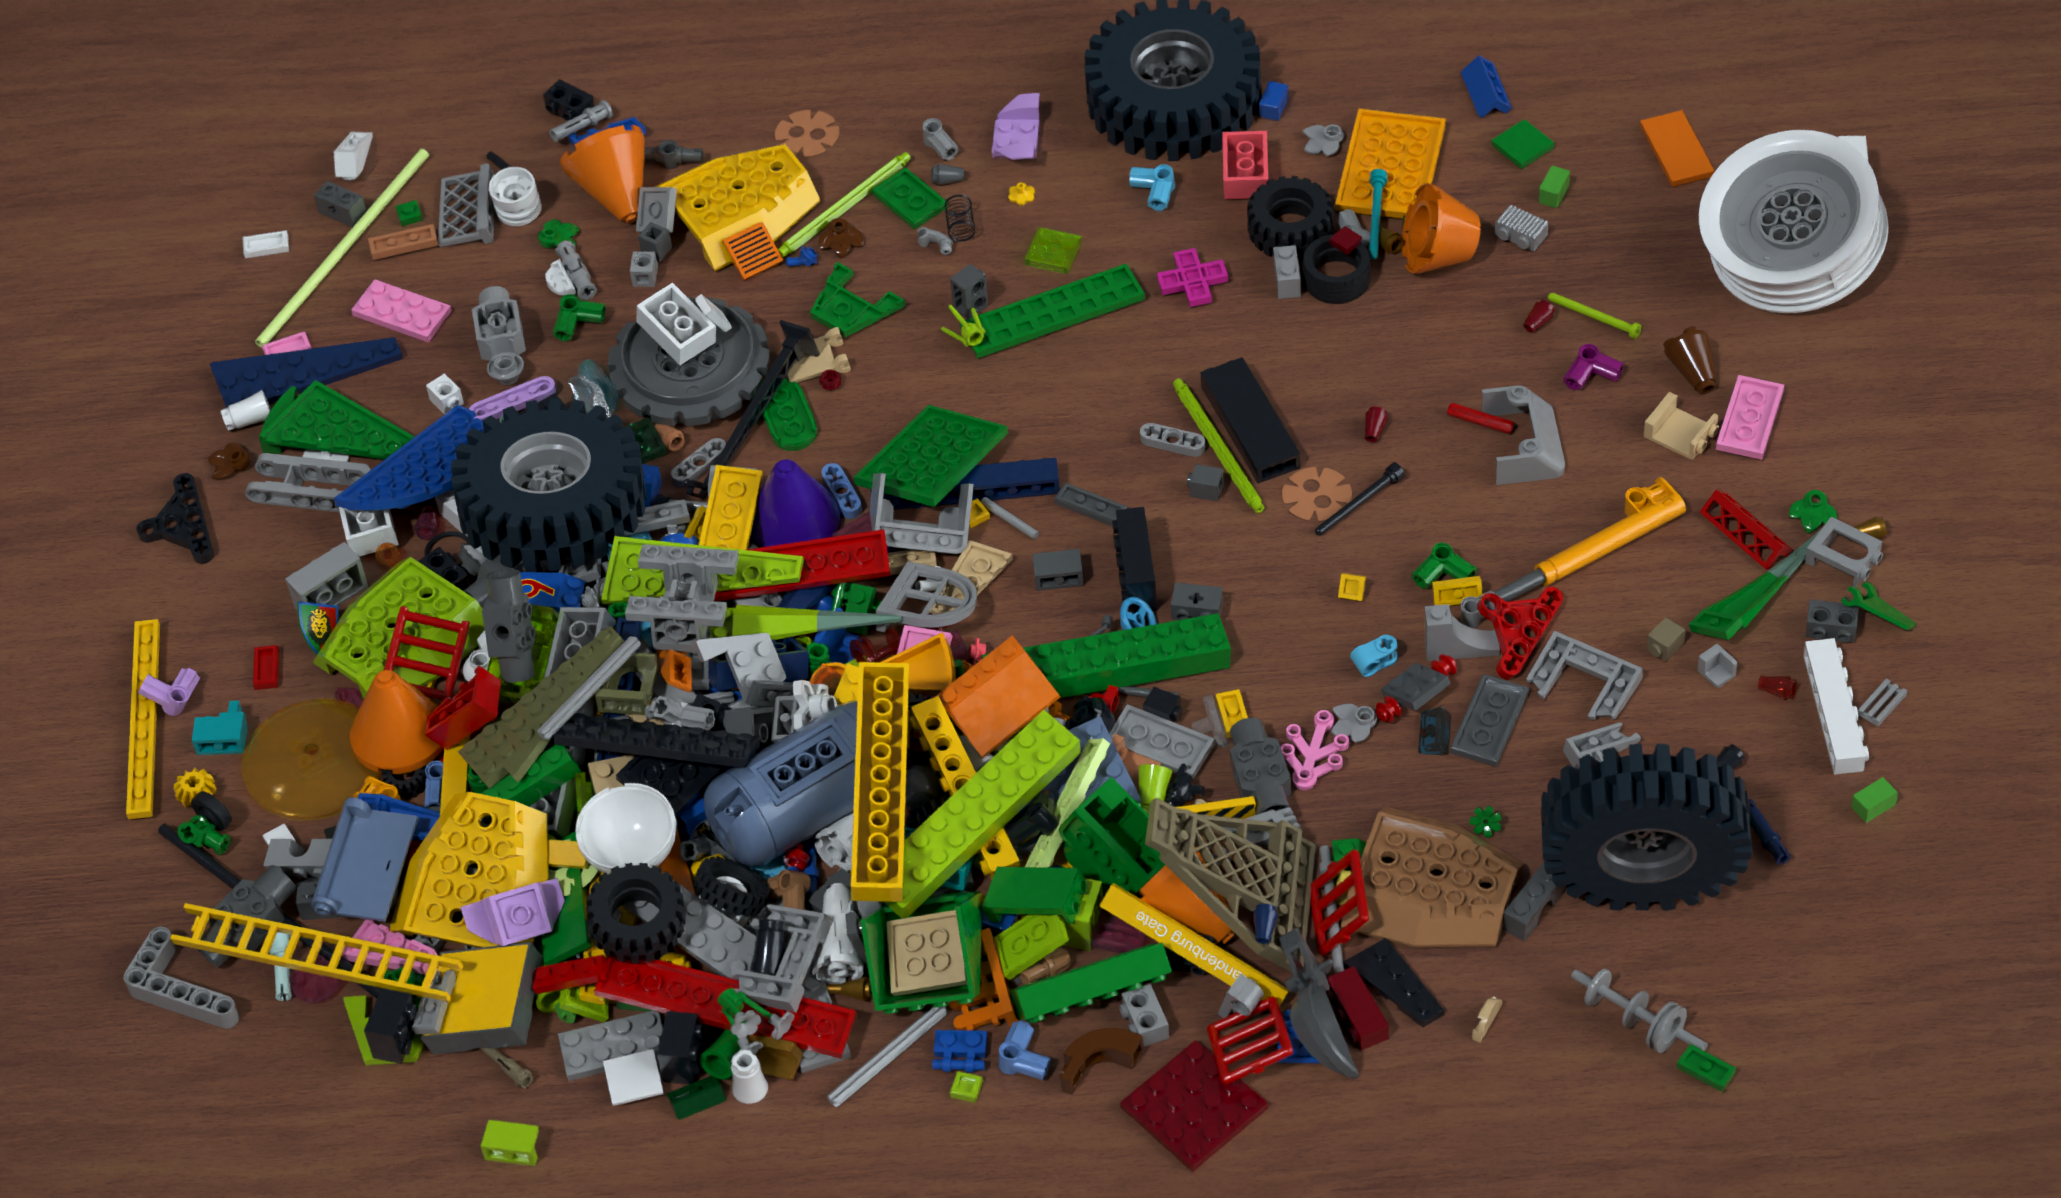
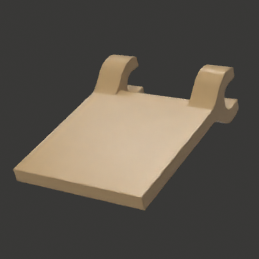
M839 327L832 328L824 336L815 338L814 341L820 355L817 357L804 353L800 361L795 362L788 373L790 382L798 383L821 376L825 370L829 369L840 373L851 371L847 355L841 354L834 359L831 346L837 347L844 344Z

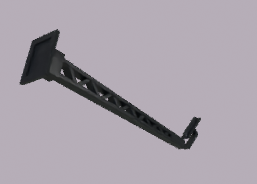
M780 320L779 323L785 335V340L782 343L783 348L714 465L728 466L795 362L800 361L804 353L817 357L820 355L810 328ZM709 474L703 484L691 479H685L684 482L680 481L681 484L688 486L686 494L689 496L704 499L708 493ZM694 488L701 489L700 493H693Z

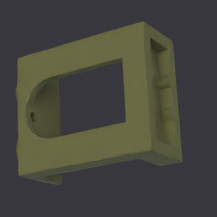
M634 653L603 684V688L596 691L595 698L598 711L645 715V707L650 705L659 672L656 654ZM635 671L642 674L643 681L640 691L617 690L619 681L625 673Z

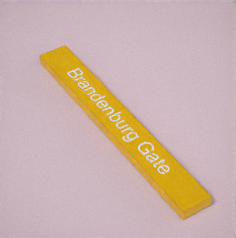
M1115 883L1111 885L1100 904V907L1157 942H1163V945L1230 986L1233 985L1241 973L1263 990L1264 996L1260 1001L1274 996L1277 998L1280 1007L1289 992L1281 984Z

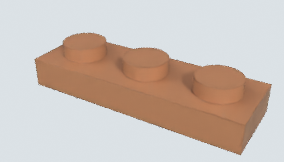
M433 224L368 238L373 260L438 246Z

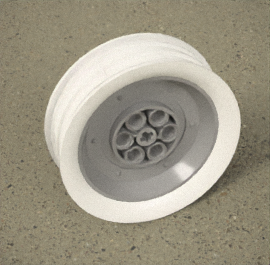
M1789 130L1777 132L1758 138L1741 147L1730 155L1714 172L1706 185L1700 202V232L1704 244L1711 254V260L1720 281L1729 292L1742 302L1769 312H1807L1841 300L1858 288L1870 276L1882 257L1888 238L1887 212L1879 194L1877 180L1870 164L1848 142L1836 136L1818 131Z

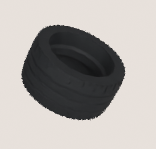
M1335 234L1325 235L1314 240L1305 250L1302 262L1305 288L1311 296L1324 303L1344 304L1352 302L1362 296L1368 288L1371 277L1369 252L1361 242L1347 255L1330 245V238ZM1337 261L1353 265L1356 270L1345 276L1334 277L1320 273L1317 268L1325 263Z

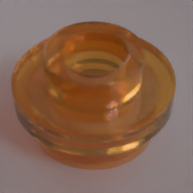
M383 543L376 549V560L383 566L394 565L399 559V550L392 543ZM385 550H389L391 552V557L389 559H385L383 557V552Z

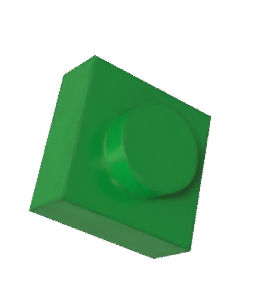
M417 200L395 206L402 227L423 221Z

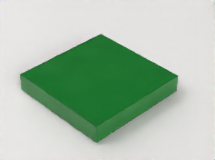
M1523 119L1492 139L1491 146L1520 169H1523L1554 149L1555 142L1526 119Z

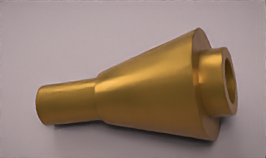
M868 977L843 982L842 984H826L829 994H842L864 1002H868L869 998L872 997L871 983Z

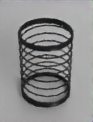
M953 195L944 203L948 236L954 241H967L976 232L972 202L965 195ZM954 197H964L971 204L966 211L956 210L963 212L953 213L947 210L949 207H947L948 204L946 203ZM962 214L967 215V217L955 216V215H961V216H963ZM952 216L968 219L967 221L951 222V225L948 223ZM961 223L969 224L974 228L973 234L965 239H955L963 237H954L949 233L952 227H956L954 225Z

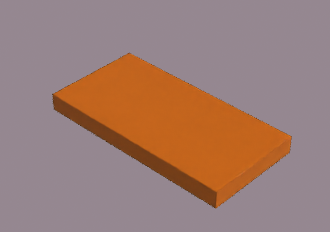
M1682 110L1640 120V127L1672 187L1712 177L1715 171Z

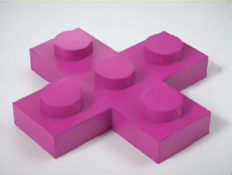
M1195 248L1173 252L1177 269L1157 273V281L1162 295L1184 291L1189 307L1212 303V296L1208 286L1228 282V274L1223 259L1200 264Z

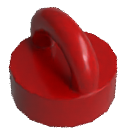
M801 843L786 852L783 861L788 867L796 866L799 870H803L807 867L810 858L804 852V846Z

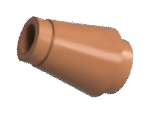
M658 423L655 425L654 431L667 450L677 451L683 447L685 439L680 430L669 425Z

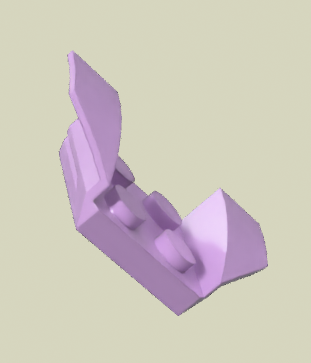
M1040 93L1018 95L998 113V119L995 121L992 159H1036L1040 128L1038 108Z
M555 878L490 896L460 908L469 932L493 944L506 946L551 932L565 900L558 879Z

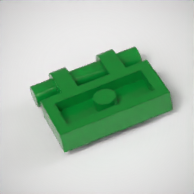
M847 582L838 583L836 589H833L832 596L834 599L832 608L829 611H835L837 607L841 608L843 599H846L848 602L845 612L872 613L877 588L852 583L850 592H845ZM869 625L845 629L847 632L867 635Z

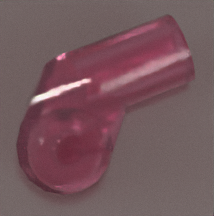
M340 687L334 693L335 698L340 703L354 704L358 710L364 700L362 694L356 688Z

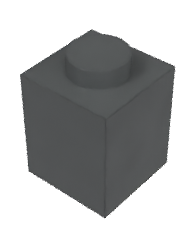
M652 222L638 236L641 252H655L658 262H661L672 249L669 229Z
M1195 464L1193 473H1189L1187 478V487H1190V497L1218 502L1224 484L1223 469Z

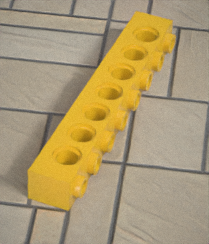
M939 696L912 706V717H909L913 730H918L921 735L919 741L924 752L928 750L931 755L929 762L933 771H939L941 776L939 782L943 791H948L950 796L958 791V788L962 787L976 774V771ZM933 725L938 727L936 730L927 729ZM940 746L948 747V749L944 751H940L937 748ZM951 766L958 767L956 771L947 770ZM1003 827L975 853V855L979 853L982 859L979 863L984 875L989 874L991 880L997 867H1020L1019 858ZM990 849L999 850L996 854L988 853Z

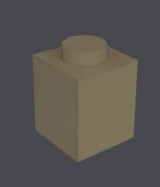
M1665 617L1648 635L1647 651L1654 657H1659L1667 662L1684 645L1685 629Z

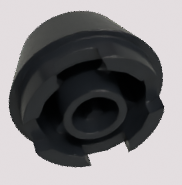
M1089 696L1081 698L1074 705V708L1077 710L1072 720L1067 718L1066 729L1070 730L1101 716L1110 734L1114 726L1115 717L1104 700L1099 697L1090 698Z

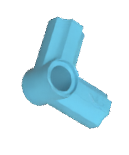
M1165 164L1159 165L1155 169L1131 168L1130 186L1151 188L1148 206L1155 211H1163V209L1167 208L1171 192L1175 189L1172 168Z

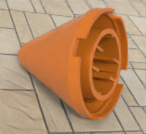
M632 125V130L626 131L624 126H617L595 133L576 143V151L571 155L566 151L560 158L562 170L569 178L617 219L627 224L637 221L640 187H643L645 136L641 128Z
M384 670L377 673L350 728V743L355 757L370 770L379 772L380 769L392 770L393 774L412 772L429 764L443 750L442 746L425 736L427 717L438 705L394 671Z
M1199 851L1196 852L1203 865L1206 864ZM1166 865L1139 891L1143 896L1141 898L1142 901L1195 933L1212 936L1218 943L1221 941L1223 944L1235 934ZM1208 889L1228 908L1225 897Z

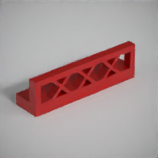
M1716 489L1699 511L1767 570L1770 569L1779 555L1788 557L1793 550L1726 492ZM1715 502L1721 505V516L1713 517L1709 513ZM1736 518L1738 530L1730 531L1727 526V519ZM1752 532L1754 534V544L1746 545L1744 543V533ZM1768 546L1773 550L1766 561L1761 558L1760 547Z

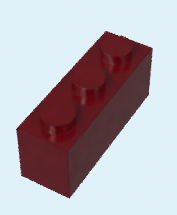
M1354 966L1326 978L1330 990L1326 992L1330 1004L1333 1003L1335 1005L1339 1021L1346 1024L1347 1033L1352 1043L1356 1042L1360 1050H1364L1389 1039V1024Z

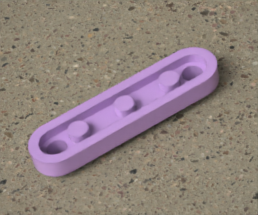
M541 376L476 402L469 409L476 413L474 418L484 420L492 415L494 418L499 419L503 415V409L513 406L516 411L526 408V402L537 400L538 403L556 392L555 382L551 377Z

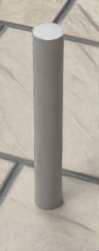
M987 497L981 500L986 509L1034 540L1039 536V531Z

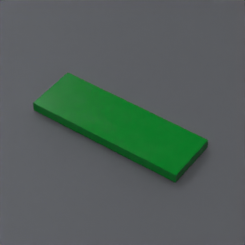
M576 831L559 840L570 839V841L577 842ZM549 866V869L552 871H557L562 868ZM569 868L567 870L566 876L574 879V885L571 883L570 895L564 896L565 902L554 923L553 930L542 934L543 959L546 966L557 964L592 947L586 913V886L582 888L581 873L583 869Z

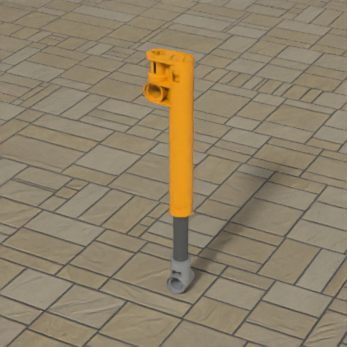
M1663 477L1657 478L1655 484L1649 487H1633L1628 489L1625 494L1624 508L1625 514L1628 517L1535 565L1534 571L1494 592L1488 591L1478 597L1464 598L1461 602L1460 622L1471 628H1476L1481 624L1482 619L1485 617L1479 613L1477 604L1487 593L1496 594L1508 602L1541 584L1548 586L1555 582V580L1557 581L1684 514L1686 506L1683 499ZM1484 601L1487 609L1495 610V606L1491 601Z

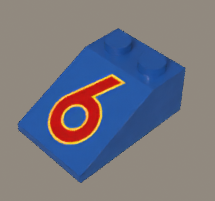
M520 572L523 593L528 595L529 603L532 605V620L556 628L561 607H580L581 595L585 585L584 580L565 573Z

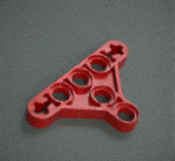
M1547 587L1539 595L1538 599L1506 602L1496 594L1487 593L1478 601L1477 609L1479 613L1493 622L1502 652V657L1496 665V672L1501 678L1511 680L1523 667L1563 601V594L1558 588ZM1549 596H1552L1553 602L1549 606L1545 605ZM1484 601H1491L1495 606V610L1487 609ZM1535 611L1544 613L1546 620H1539L1535 615ZM1509 614L1513 616L1515 624H1509L1505 620L1504 615ZM1524 629H1532L1535 633V637H1528L1525 634ZM1514 645L1521 646L1525 654H1517L1514 651ZM1510 660L1514 661V663L1512 664L1510 671H1508L1506 669L1507 664Z

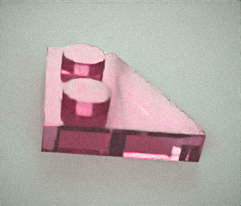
M1101 908L1091 939V947L1124 953L1144 946L1147 935Z

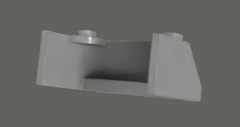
M1524 386L1483 389L1481 412L1494 416L1528 412L1534 436L1533 439H1526L1519 444V455L1496 457V485L1561 477L1565 471V460L1552 406Z
M873 474L869 510L872 531L885 530L887 546L958 554L965 550L968 541L974 484H961L958 507L944 508L939 514L938 524L893 519V506L888 500L883 499L886 474Z

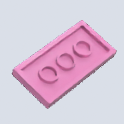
M376 279L351 309L352 315L357 318L428 343L452 313L450 305Z
M1738 375L1716 443V450L1762 460L1784 392V384Z

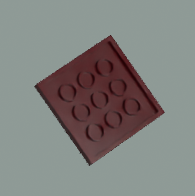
M1195 1040L1120 1102V1108L1190 1171L1194 1172L1268 1109V1103L1241 1079L1230 1084H1223L1214 1055Z

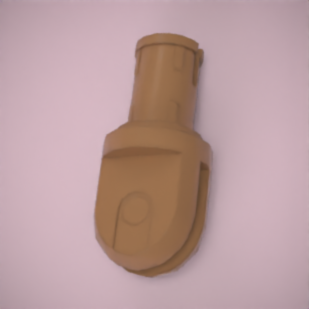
M1057 948L1036 962V964L1021 972L1019 975L1020 980L1026 985L1042 978L1063 973L1070 967L1071 956L1067 950Z

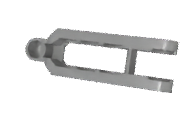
M263 453L258 456L255 464L256 471L267 477L284 478V483L273 481L250 482L245 490V496L250 501L260 504L340 512L334 498L343 491H338L337 488L329 490L315 488V486L302 487L303 481L351 486L371 471L367 464Z

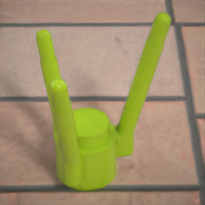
M949 305L948 308L962 324V336L945 327H942L941 330L962 342L965 347L981 343L986 331L981 325L976 309L971 308L975 324L967 323L952 305Z

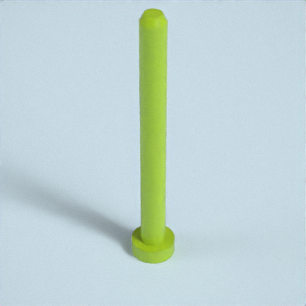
M1549 293L1548 295L1549 301L1629 333L1630 338L1637 339L1640 335L1642 325L1635 322L1632 325L1556 293Z

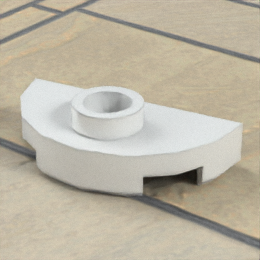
M561 260L553 262L551 268L545 274L548 288L558 295L576 294L575 288Z

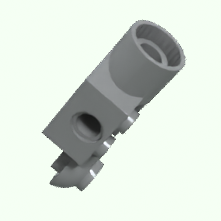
M492 286L484 289L479 294V305L472 309L476 339L481 359L489 361L487 364L489 375L502 385H511L518 380L524 368V361L519 356L526 351L522 322L517 301L510 299L506 289Z

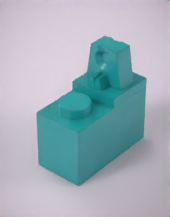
M229 701L228 711L219 713V717H195L192 744L196 755L245 753L248 724L246 715L242 712L240 701Z

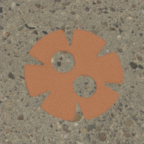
M811 110L794 112L789 115L793 123L781 120L775 130L776 141L789 139L780 145L786 144L795 156L803 147L804 157L825 152L826 150L821 143L833 146L839 137V126L826 127L833 123L835 119L822 111H818L812 119ZM793 127H801L804 129V134L796 138L791 137L789 130ZM814 129H822L825 131V136L822 139L815 140L810 137V133Z
M1309 467L1299 470L1289 477V480L1298 486L1285 484L1282 489V499L1284 504L1298 502L1289 509L1295 516L1304 520H1310L1314 511H1316L1318 521H1325L1342 508L1336 501L1344 503L1351 501L1352 489L1350 484L1336 486L1345 479L1339 472L1325 467L1320 477H1318L1316 467ZM1307 480H1316L1319 482L1320 487L1315 492H1307L1303 488V484ZM1324 495L1330 498L1331 504L1327 508H1319L1315 505L1314 500L1318 496Z

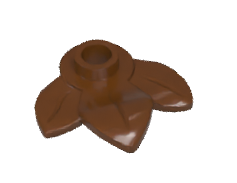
M842 218L831 220L827 227L828 230L819 237L820 250L831 248L841 259L846 256L851 246L863 247L864 243L860 231L850 227L849 223ZM837 226L843 227L840 230L835 229Z
M232 442L226 445L225 450H218L212 453L208 458V462L216 467L212 478H226L235 470L242 471L246 469L250 464L248 452L242 449L239 443Z

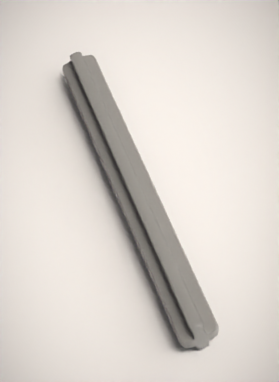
M635 636L629 637L538 729L537 733L541 739L549 740L640 648L641 643L638 641V638Z
M944 1006L931 1007L828 1094L829 1103L834 1107L842 1104L946 1016V1008Z

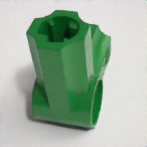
M573 294L564 295L559 302L560 310L554 326L553 337L564 342L571 340L579 320L602 324L605 319L606 304L579 300Z
M1441 542L1433 546L1431 554L1412 573L1411 578L1420 588L1428 589L1432 582H1435L1443 573H1446L1453 579L1474 577L1477 573V568L1455 554L1449 544Z

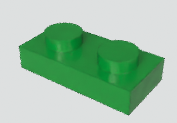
M1692 1044L1687 1047L1680 1057L1676 1067L1721 1092L1724 1091L1736 1074L1735 1067Z

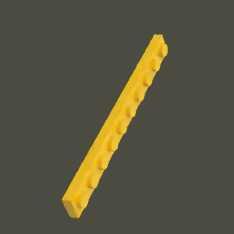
M158 619L135 621L126 805L128 820L153 817L157 703L138 694L147 675L158 679L160 622Z

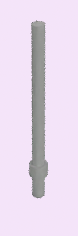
M1326 845L1320 847V875L1327 871V866L1332 863L1330 847ZM1333 879L1324 885L1325 895L1334 888ZM1336 900L1327 906V916L1337 910ZM1339 922L1329 928L1330 938L1339 932ZM1341 943L1332 950L1334 974L1344 971Z

